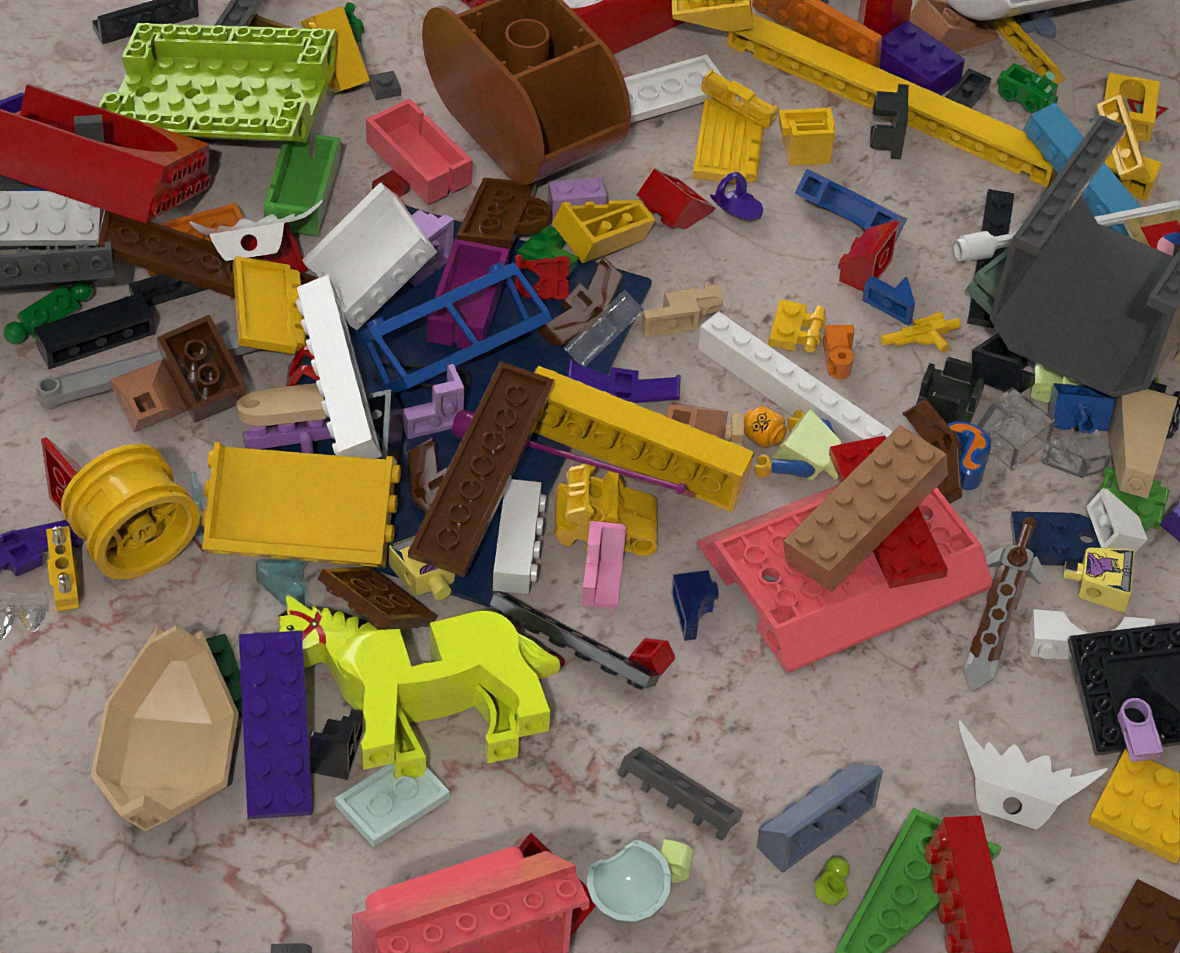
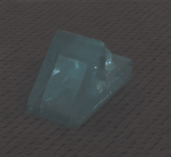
M259 559L256 561L257 581L287 608L286 596H291L305 606L306 594L300 584L304 579V564L302 561Z

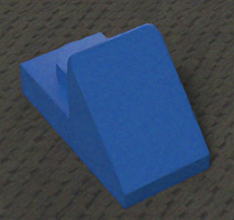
M871 275L865 282L862 301L909 326L912 323L915 301L908 277H905L894 288Z

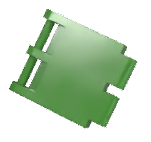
M1105 468L1102 474L1104 478L1103 485L1099 487L1097 494L1103 488L1108 489L1140 518L1144 531H1148L1149 527L1160 529L1170 490L1160 486V481L1153 480L1148 499L1119 491L1115 469ZM1113 481L1111 488H1108L1109 482Z

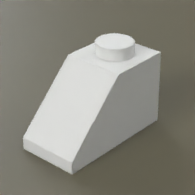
M1103 488L1086 506L1101 548L1132 549L1135 553L1147 541L1140 518L1108 489Z

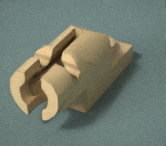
M719 284L704 285L703 290L693 286L690 289L665 292L663 308L643 310L641 326L643 336L651 337L698 330L699 317L713 315L718 311L722 312L720 305H723V298Z

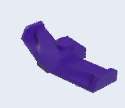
M568 360L566 377L608 392L628 402L678 401L680 399L681 375L638 380L639 371L610 367L609 375L576 364L574 360Z
M66 520L19 530H10L0 535V572L8 567L15 576L42 566V556L40 553L49 551L46 529H51L55 526L56 528L58 526H69L71 545L76 548L82 546V539L73 532Z

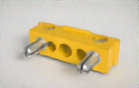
M55 526L54 528L46 529L50 557L47 561L50 585L54 590L56 611L79 609L76 585L79 582L77 560L72 553L69 526H58V528Z

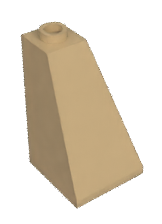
M1150 389L1117 397L1108 436L1119 491L1148 499L1178 397Z

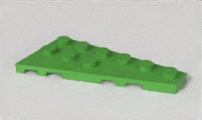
M913 808L835 953H888L939 908L938 894H935L932 889L933 871L931 864H928L926 861L925 848L942 820ZM987 841L993 861L1000 855L1002 847Z

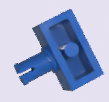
M1054 383L1048 416L1052 425L1063 430H1070L1072 427L1079 428L1084 434L1085 431H1087V434L1097 433L1100 430L1109 431L1115 398L1088 386Z

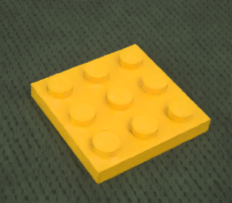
M1125 749L1090 816L1088 824L1177 864L1180 858V773L1152 760L1131 762L1128 750Z

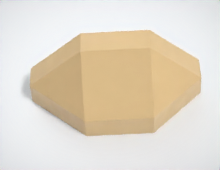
M177 625L167 631L157 627L105 703L91 778L118 814L144 831H148L227 787L239 713L202 630L191 635Z

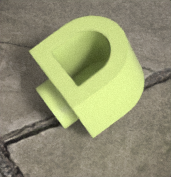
M664 839L662 849L659 852L667 860L672 874L671 883H679L686 880L690 875L694 854L693 849L684 843Z

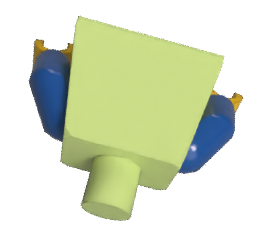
M811 409L806 414L802 410H797L794 412L793 417H788L787 427L791 432L772 456L774 458L771 462L767 455H760L757 458L758 465L754 466V473L759 478L769 476L772 470L776 474H789L813 480L824 470L836 480L839 476L829 456L830 446L841 444V440L836 436L828 420L819 418Z

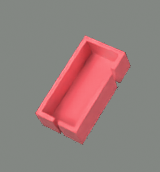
M410 98L366 119V143L427 205L447 196L448 190L453 193L472 183V159L427 115L424 116V112Z

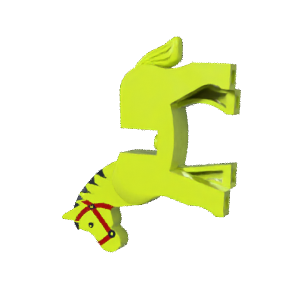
M286 596L287 610L278 615L279 632L302 631L304 668L321 662L325 663L337 683L343 698L355 710L363 711L365 734L361 741V763L363 770L393 764L395 780L403 776L411 778L424 776V772H426V756L409 723L446 717L475 707L483 715L489 726L485 745L487 763L518 757L519 737L548 732L550 730V709L539 679L558 673L560 671V661L557 657L543 650L533 640L518 634L514 625L506 617L492 611H475L431 622L430 662L411 666L400 629L379 630L372 626L371 623L359 617L329 608L306 607L293 597Z

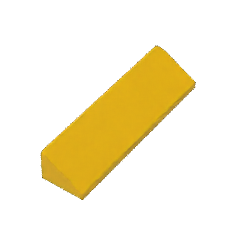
M1011 16L993 20L992 25L1038 75L1043 77L1050 71L1055 75V79L1052 82L1057 84L1065 80L1058 66Z
M1118 94L1096 104L1099 115L1126 125L1124 135L1112 150L1120 179L1138 180L1151 178L1128 107L1122 95Z

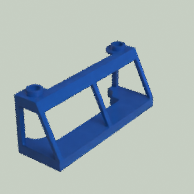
M503 261L487 268L489 274L389 320L384 321L381 316L366 323L369 329L360 332V335L385 389H392L393 393H397L446 371L447 365L454 364V366H457L553 321L550 312L516 264L513 262L504 266ZM512 275L517 277L541 313L531 317L528 316L511 279ZM504 280L522 320L509 328L478 341L452 304ZM446 307L472 345L417 371L406 374L382 339V335ZM374 339L400 378L390 382L371 340Z

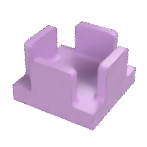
M418 210L411 215L437 251L407 281L414 287L447 263L453 245L454 219L447 214L438 219L431 213L427 215L423 211Z

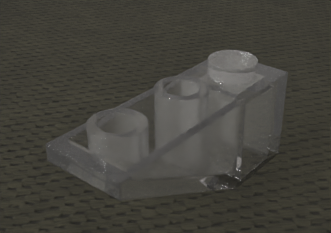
M626 290L622 291L564 347V350L579 365L586 367L644 309Z

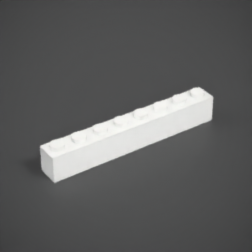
M329 275L297 287L300 299L296 300L299 312L305 318L301 320L302 327L306 335L310 337V339L306 340V344L311 355L315 357V359L311 360V364L316 375L320 377V380H317L316 383L322 397H325V400L321 402L326 416L330 417L331 420L327 422V427L332 438L336 440L332 447L336 456L376 459L381 457L382 453L338 290Z
M719 311L700 326L698 349L793 416L797 410H802L806 414L811 409L819 418L828 420L836 436L841 440V444L884 435L887 438L893 432Z

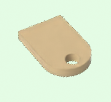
M317 383L253 391L242 396L236 404L239 420L253 426H269L326 419L321 403L324 401V397L320 394Z

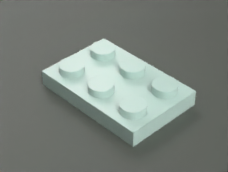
M389 764L335 797V806L374 848L450 799V791L427 767L422 777L411 778L403 776L395 780L393 764Z

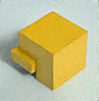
M831 107L779 110L778 121L788 165L830 164L835 137V122Z

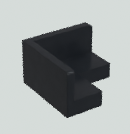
M999 333L972 349V364H974L973 381H978V378L984 379L983 384L1018 395L1035 384V373L1022 370L1028 366V359L1010 351Z
M351 709L349 717L343 716L341 721L328 719L323 733L311 732V773L348 780L364 731L363 711Z

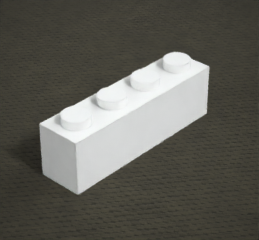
M511 479L503 497L494 564L493 591L529 594L530 582L536 583L538 564H533V558L539 559L541 541H536V535L542 536L543 518L538 517L539 512L545 513L546 495L541 494V482Z

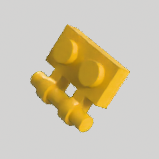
M780 299L769 336L768 346L795 351L797 344L805 345L804 349L806 352H815L816 346L820 344L822 338L820 331L825 326L827 319L825 307L817 306L815 311L810 314L806 313V304ZM802 326L810 327L807 331L801 330Z

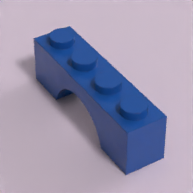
M806 169L795 191V194L860 225L864 229L894 220L898 221L897 239L907 221V218L809 169Z

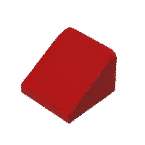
M644 638L628 658L661 676L675 660V654L668 641Z

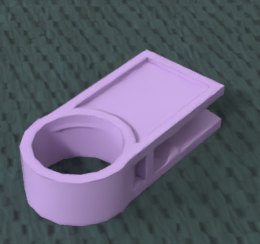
M1139 698L1126 700L1118 713V722L1121 726L1131 762L1160 759V753H1163V749L1150 706ZM1128 708L1138 709L1143 713L1145 721L1141 723L1130 721L1126 717L1124 710Z

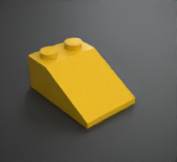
M672 0L673 19L727 32L753 28L751 0Z

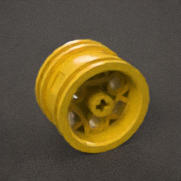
M146 444L123 445L94 458L72 478L65 489L61 501V511L65 520L79 538L87 540L86 547L89 556L96 563L97 568L105 576L112 579L127 580L138 578L166 565L189 544L197 531L200 521L199 508L192 500L190 494L182 485L174 482L172 469L160 452Z

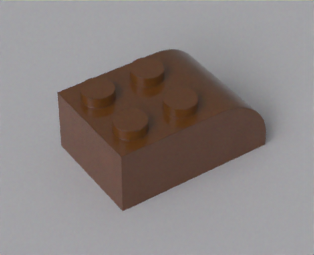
M210 314L157 336L161 357L194 423L236 405L237 401L247 394L248 387Z

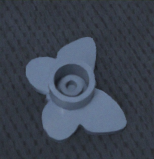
M1056 8L1023 14L1025 17L1021 19L1020 27L1026 33L1036 30L1040 36L1055 38L1056 27L1049 18Z

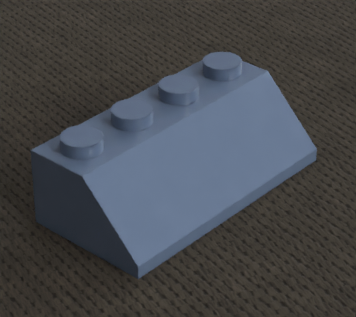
M854 763L845 770H837L830 777L829 781L821 787L818 785L813 787L804 799L798 803L792 802L783 813L774 820L768 819L758 830L757 848L782 873L876 806L883 770L879 766Z

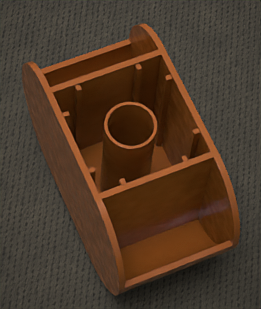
M491 0L457 15L445 6H437L427 12L422 28L423 50L426 64L438 95L450 114L514 182L528 185L624 142L627 138L631 123V109L622 71L607 45L563 0Z

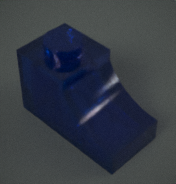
M709 570L673 575L671 595L684 641L696 639L700 618L706 613L713 612L714 600L719 598L716 581H711Z

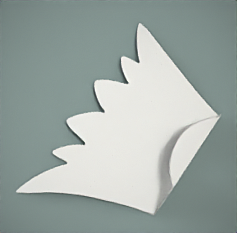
M323 200L298 216L291 214L282 219H277L274 214H270L257 223L248 219H240L233 227L220 225L218 229H211L191 221L189 222L201 234L210 235L214 246L225 261L234 260L235 256L249 258L278 252L282 242L284 223L296 221L310 215L320 206ZM251 234L256 237L257 247L254 250L246 251L242 248L241 239L244 235Z
M959 721L963 743L975 774L978 808L981 812L1037 830L1051 817L1058 805L1086 788L1108 770V768L1074 777H1070L1071 768L1053 773L1050 756H1041L1026 763L1022 752L1016 745L1010 746L1001 756L990 742H987L985 749H983L963 723ZM1009 797L1019 799L1022 804L1021 811L1015 815L1008 814L1003 808L1005 799Z

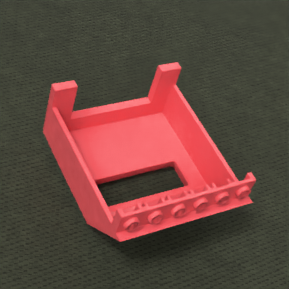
M509 847L371 893L365 901L366 910L352 914V953H569L572 909L581 907L582 911L589 909V899L576 874V864L548 851L524 858L520 848Z

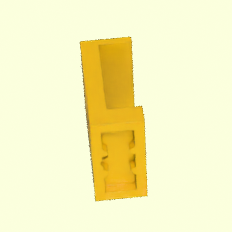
M1109 72L1104 89V101L1118 94H1121L1123 98L1144 101L1142 114L1130 111L1129 113L1138 140L1150 142L1155 124L1160 81Z

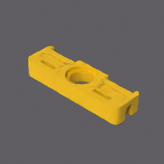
M712 68L703 76L701 90L705 94L764 128H768L776 120L777 105H770L756 97L755 92L734 80L730 82L713 72L714 69ZM735 94L738 95V96L743 100V102H741V101L735 96Z

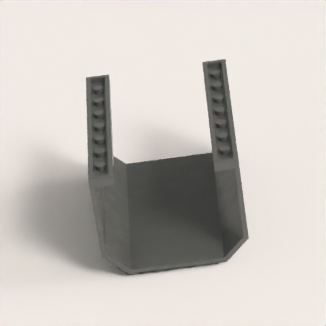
M1100 115L1013 236L989 318L1010 351L1114 398L1148 389L1180 338V249L1175 257L1098 224L1081 195L1120 141L1126 129V125Z

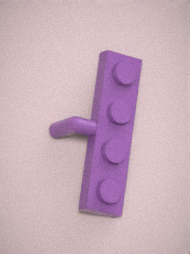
M328 418L301 423H285L268 428L266 426H252L248 431H242L243 443L245 448L265 449L301 443L302 453L314 454L312 441L332 438L327 427V422L331 420Z

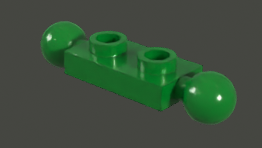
M86 280L76 281L73 283L70 292L62 285L23 309L17 315L20 322L13 321L4 327L3 335L5 340L11 344H19L25 339L26 332H29L34 339V327L78 312L80 305L77 301L86 302L93 295L91 283Z

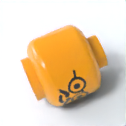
M762 405L755 410L750 409L744 416V434L763 448L777 446L784 439L787 432L785 419L771 408Z

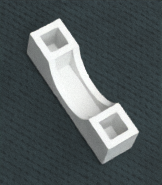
M1034 609L1029 624L1030 656L1044 659L1072 660L1067 639L1073 635L1089 634V632L1073 625L1062 611ZM1124 617L1121 624L1114 630L1154 626L1155 619Z

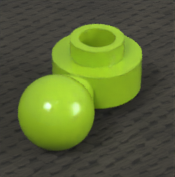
M830 858L825 864L824 873L814 882L816 896L825 904L836 906L848 895V888L844 880L850 874V866L844 858Z

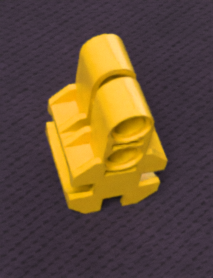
M582 464L568 469L566 472L568 485L559 483L556 487L554 535L561 545L571 547L576 539L588 542L590 521L626 525L625 552L640 556H649L656 552L657 498L655 496L624 487V482L620 475L612 471H608L605 477L600 479L591 476L595 466ZM586 544V546L584 547V551H586V552H587V544Z

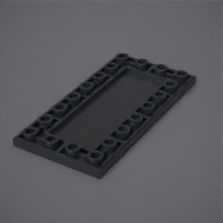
M1180 622L1073 635L1067 639L1095 756L1121 753L1127 749L1121 726L1118 722V713L1123 703L1131 698H1139L1150 706L1162 747L1180 745V732L1132 687L1134 682L1150 667L1154 672L1163 676L1167 685L1180 696ZM1128 708L1124 710L1126 717L1130 721L1135 723L1145 721L1143 713L1138 709Z

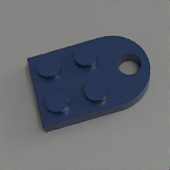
M1011 512L1010 523L1013 545L1015 546L1022 529L1023 519L1031 517L1037 521V527L1033 531L1027 549L1033 552L1034 558L1038 557L1041 565L1064 566L1066 561L1082 563L1086 549L1101 548L1092 521L1086 516L1063 512ZM1080 537H1089L1094 542L1086 543L1082 541Z

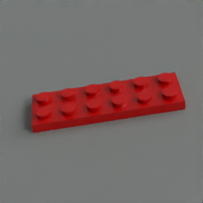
M885 435L830 446L829 456L841 482L886 439ZM919 506L873 550L890 589L947 577L948 568Z

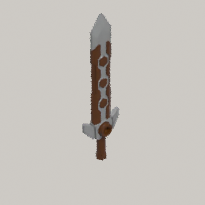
M1026 517L1023 519L1022 529L1016 546L1008 545L1005 549L1002 546L986 556L988 568L998 566L999 568L987 599L988 603L977 635L973 639L963 668L971 691H976L993 679L1004 647L1003 643L1014 611L1017 609L1028 573L1029 577L1038 584L1042 582L1044 571L1038 557L1034 558L1033 552L1027 549L1033 531L1038 524L1034 518Z

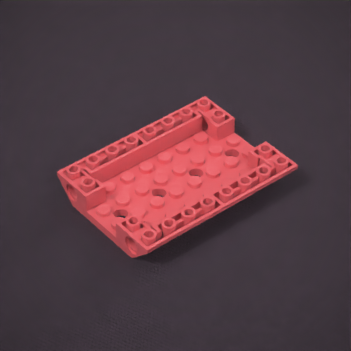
M840 484L697 540V545L726 586L736 582L759 614L757 631L785 671L790 673L992 588L993 582L982 545L937 487L918 506L922 515L930 517V519L925 521L948 568L947 577L890 589L872 551L831 592L787 563L783 540ZM769 575L771 577H776L778 580L775 582H768L764 580L763 577Z

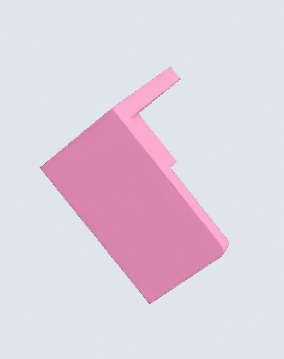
M590 521L582 606L618 608L626 525Z

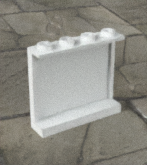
M380 182L302 261L319 278L329 275L339 292L346 322L358 330L437 251L399 197Z

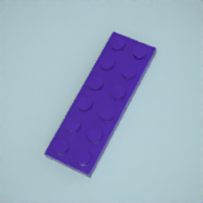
M302 631L239 634L247 819L312 815Z

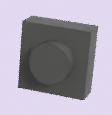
M394 71L368 75L370 79L369 85L376 100L401 96V86Z

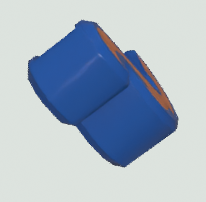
M962 421L947 423L950 429L957 433L961 442L960 452H962V455L959 459L962 489H976L983 480L991 450V438L985 430L974 424Z

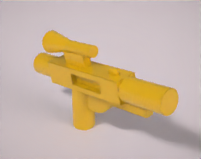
M938 311L930 316L912 320L913 326L901 328V331L880 335V343L882 346L890 344L901 346L914 342L921 345L934 344L941 353H945L949 350L950 345L941 335L947 334L951 330L960 329L961 323L959 318L945 320L942 311Z

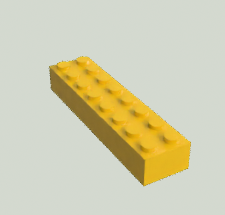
M541 366L537 367L534 373L554 379L555 387L533 431L534 433L623 469L677 485L683 483L686 490L696 494L695 498L733 513L746 487L754 455L753 451L638 406L633 402L613 396L608 392L598 390L580 381L558 374L553 370H548Z

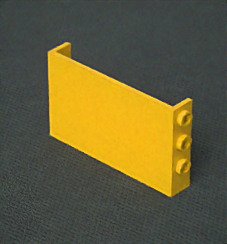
M214 442V449L210 450L208 454V467L211 468L210 480H206L204 495L208 497L207 509H203L201 514V526L204 527L202 544L204 551L212 554L386 568L388 543H393L395 531L394 525H390L391 513H396L398 497L394 495V485L399 483L401 476V466L397 465V461L393 456H387L386 460L225 447L220 442Z

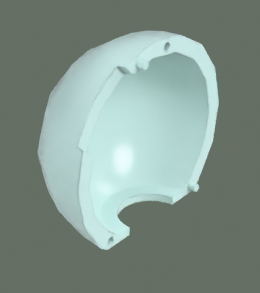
M635 840L624 846V849L607 860L601 859L591 864L588 868L587 887L592 901L604 915L618 922L636 923L652 917L662 909L670 894L672 874L667 860L655 847L641 840Z

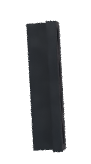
M152 0L97 16V20L92 21L93 30L103 45L132 36L137 23L175 24L199 17L198 0Z

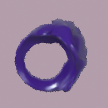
M739 172L727 174L719 183L716 194L710 195L711 199L718 206L740 220L753 221L760 219L763 213L762 203L746 192V179ZM736 179V189L724 195L727 184L731 180Z

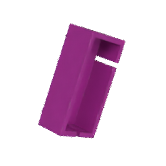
M455 239L435 298L489 274L487 268L501 261H503L504 266L508 265L509 249ZM504 280L452 304L478 341L488 336L501 296V290H503L505 284ZM446 307L428 315L427 342L452 346L453 342L458 343V348L463 349L472 345Z

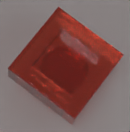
M393 169L372 181V190L381 182L399 198L410 192V183Z

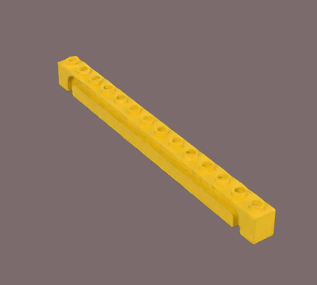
M752 13V29L728 32L727 46L742 53H745L747 50L754 52L753 58L873 110L875 93L877 91L896 93L898 84L909 85L907 126L1018 175L1022 171L1030 174L1029 180L1045 187H1049L1058 175V172L1050 162L1043 157L1041 151L1028 139L1025 132Z

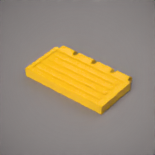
M705 98L693 178L721 182L727 174L739 172L744 176L746 182H755L758 175L764 127L718 100ZM736 179L731 180L729 183L736 184Z
M235 256L233 261L238 346L294 354L302 346H306V335L301 324L304 316L301 315L296 304V300L300 299L297 287L301 286L300 272L290 269V265Z

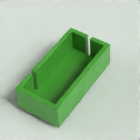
M309 134L306 143L283 142L264 202V217L270 214H274L277 219H282L291 214L298 216L323 200L320 206L310 215L296 221L287 222L292 233L319 236L340 163V138L316 134L315 157H311V134Z

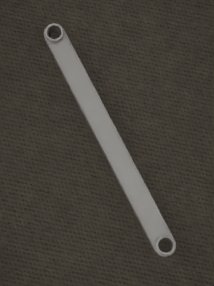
M237 328L220 333L232 357L260 350L238 346ZM158 349L58 377H44L37 383L36 393L38 401L42 407L54 409L65 402L113 390L109 383L111 379L161 360L160 351Z

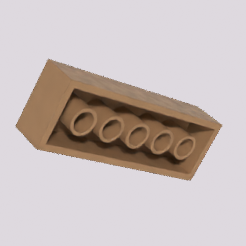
M899 425L783 540L786 562L833 592L948 476L947 454Z

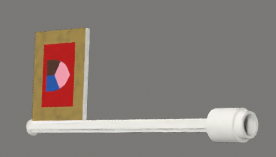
M1177 198L1176 201L1094 217L1098 224L1105 227L1124 224L1130 238L1175 257L1180 249V198ZM988 231L962 235L953 244L955 257L958 261L966 263L991 258L996 249L1011 246L1015 233L996 237L990 235Z

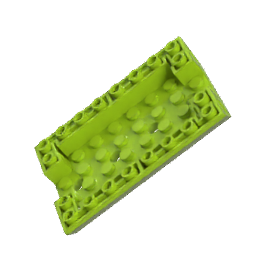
M137 23L121 57L127 73L118 93L105 92L98 107L190 138L306 143L335 72L336 30L322 28Z

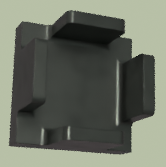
M898 84L896 93L877 91L875 93L872 113L874 115L891 116L892 122L891 126L879 124L871 126L870 147L889 149L891 151L890 159L901 160L908 123L909 85Z
M947 357L944 370L936 369L935 364L929 363L922 380L916 404L927 399L946 424L956 421L971 423L983 393L984 379L978 378V381H973L974 364L956 358Z

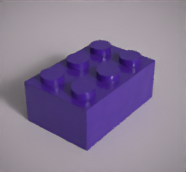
M909 20L882 36L880 69L941 96L951 90L962 77L965 59Z

